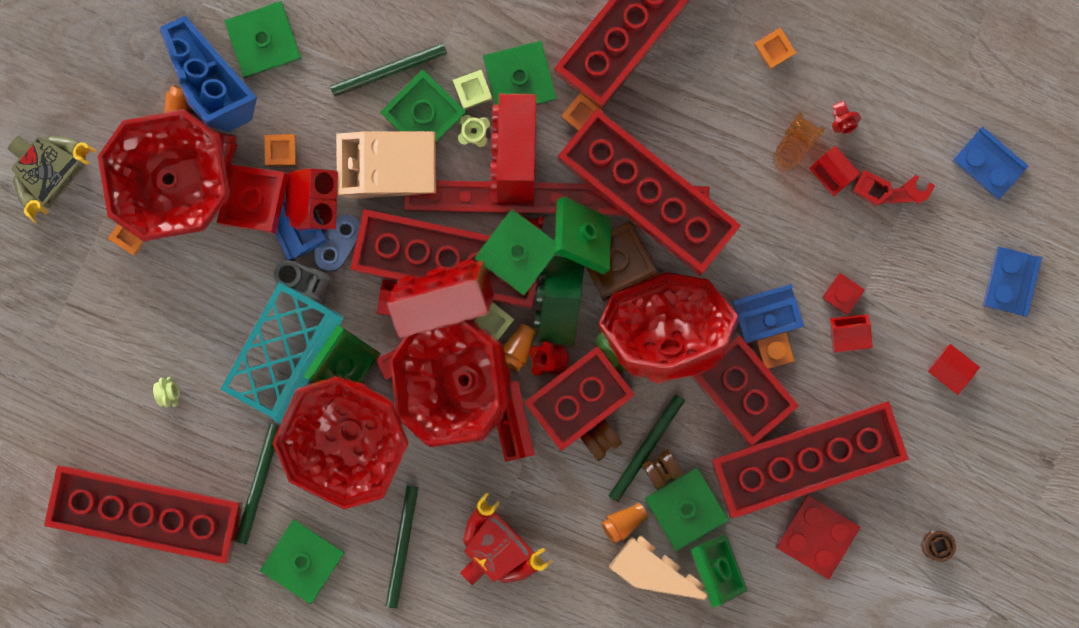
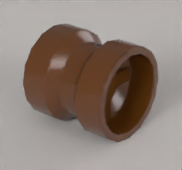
M605 419L597 425L596 432H587L580 437L598 462L606 456L608 450L611 448L616 449L622 444V441Z
M669 449L660 453L659 458L656 460H648L642 464L656 490L664 487L666 481L671 478L677 479L684 475Z
M934 530L925 534L921 542V549L930 560L943 562L952 558L956 551V543L949 533Z

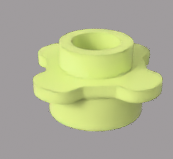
M470 115L463 116L460 120L462 131L458 135L459 142L462 145L472 143L478 147H484L488 143L486 132L490 127L489 120L485 117L478 119L472 118ZM473 128L477 129L476 134L471 133Z
M164 377L160 378L159 382H156L153 387L157 404L165 407H170L171 404L173 407L178 406L180 390L177 383L172 377H167V380Z

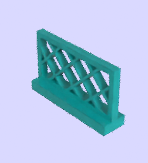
M279 281L220 390L274 419L273 421L281 424L295 391L298 388L307 386L309 382L303 375L336 326L341 324L345 316L335 310L332 311ZM281 291L293 297L296 309L279 314L276 300ZM298 300L307 304L308 306L300 308ZM273 307L275 315L267 317ZM314 308L325 314L319 325L306 328L301 311ZM298 313L303 330L285 334L281 317ZM277 318L282 336L264 340L261 330L263 323ZM316 330L310 340L308 332ZM304 333L307 343L305 351L291 355L287 338ZM257 334H259L261 342L252 344ZM283 339L287 357L271 361L266 344ZM262 345L267 362L250 367L246 356L247 352L251 348ZM301 357L295 367L293 359ZM244 360L246 368L238 370L242 361ZM289 360L292 369L290 378L277 382L272 365ZM268 366L273 383L256 388L251 371ZM247 372L252 389L239 392L229 385L235 375ZM286 384L282 393L280 394L278 386ZM274 387L278 400L273 409H270L260 403L257 392ZM253 393L255 400L246 395Z

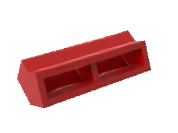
M518 380L511 382L512 397L509 401V407L505 410L503 419L497 426L505 462L535 455Z

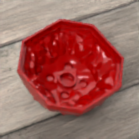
M666 272L613 293L599 321V329L606 337L619 363L633 376L648 378L653 383L662 384L668 380L688 378L702 371L714 368L724 357L735 332L738 315L709 279Z
M337 376L298 388L295 391L273 441L274 448L289 483L343 510L383 499L409 445L402 427V418L398 416L393 402L381 394L370 390L362 383L341 379Z

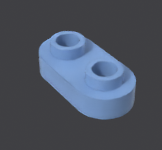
M351 215L337 217L336 229L326 232L329 241L316 248L314 254L315 261L321 269L329 272L340 269L353 251L360 228V222ZM346 224L350 225L352 228L349 235H342L341 227ZM328 250L335 252V258L332 261H326L324 258V254Z

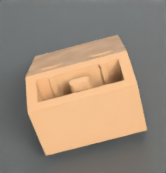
M363 131L336 134L337 195L355 200L436 193L435 132Z
M641 536L637 541L630 537L609 565L610 569L636 588L704 600L707 597L702 592L705 588L702 583L690 574L686 578L681 576L677 572L680 566L666 555L662 559L655 556L653 551L656 548Z

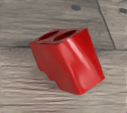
M308 168L289 172L285 217H289L290 226L296 230L324 229L327 231L336 229L338 171ZM314 209L319 210V218L324 220V225H320L315 221L313 216Z

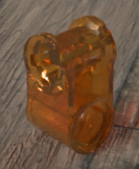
M799 112L774 151L773 163L775 167L783 172L794 170L808 150L810 151L825 128L815 126L803 118V113ZM781 150H791L795 155V162H784L780 156Z

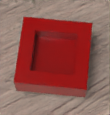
M838 273L822 299L847 316L865 289L843 274Z

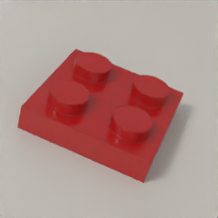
M229 164L227 181L230 196L220 208L216 223L221 226L276 234L289 175L280 171Z
M807 495L775 548L829 580L861 527Z

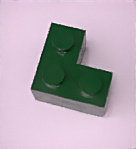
M554 256L540 274L539 285H544L545 287H538L536 305L542 306V310L535 311L534 328H539L538 341L575 346L585 266L566 257Z

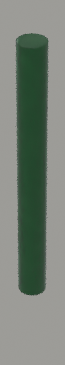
M443 43L333 84L330 86L333 96H339L446 55L445 46Z
M676 394L673 396L608 495L616 502L620 501L641 469L642 464L645 463L685 402L683 398Z
M269 424L235 542L247 545L275 451L273 441L280 426Z
M409 485L406 487L385 607L398 608L419 487Z

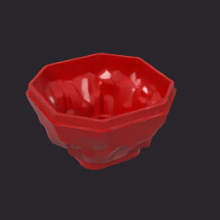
M184 109L123 120L97 156L107 216L143 242L205 231L230 196L220 135ZM168 174L174 176V182L171 185L164 183V179Z
M473 319L405 336L390 359L396 412L402 418V424L429 447L484 441L493 428L500 424L505 410L509 407V401L512 397L509 366L505 359L504 347L488 330L480 326Z

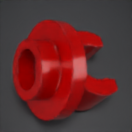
M843 100L832 105L834 109L833 115L836 119L832 124L833 131L842 134L853 132L861 120L860 114L856 111L849 112Z

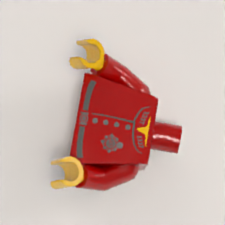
M485 493L467 520L463 542L466 546L464 552L472 561L460 574L472 586L484 574L493 582L499 580L506 584L525 580L537 571L544 570L553 563L552 559L544 562L540 557V554L546 549L541 548L534 552L495 511L500 502L497 501L493 506L489 505L486 502V497L489 494Z

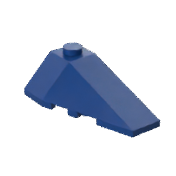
M183 16L161 26L160 33L188 105L206 126L230 132L252 121L257 97L190 20Z

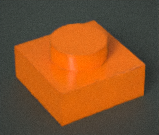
M781 27L754 43L755 48L769 70L796 55L795 49Z
M580 93L562 114L561 118L575 130L579 131L596 109L600 110L603 114L604 111Z
M295 134L264 135L266 167L297 166Z
M117 224L108 238L133 256L137 255L144 244L142 240L119 224Z
M786 332L756 341L761 360L768 369L795 361Z

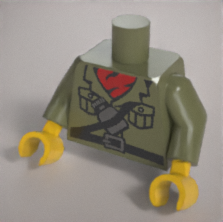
M51 135L46 139L37 137L30 145L21 136H17L9 144L8 150L18 158V161L12 167V171L15 173L13 183L18 199L24 207L25 215L34 223H37L35 216L38 212L42 211L47 215L48 210L45 207L50 208L85 165H89L90 162L86 161V155L90 151L96 153V149L71 137Z

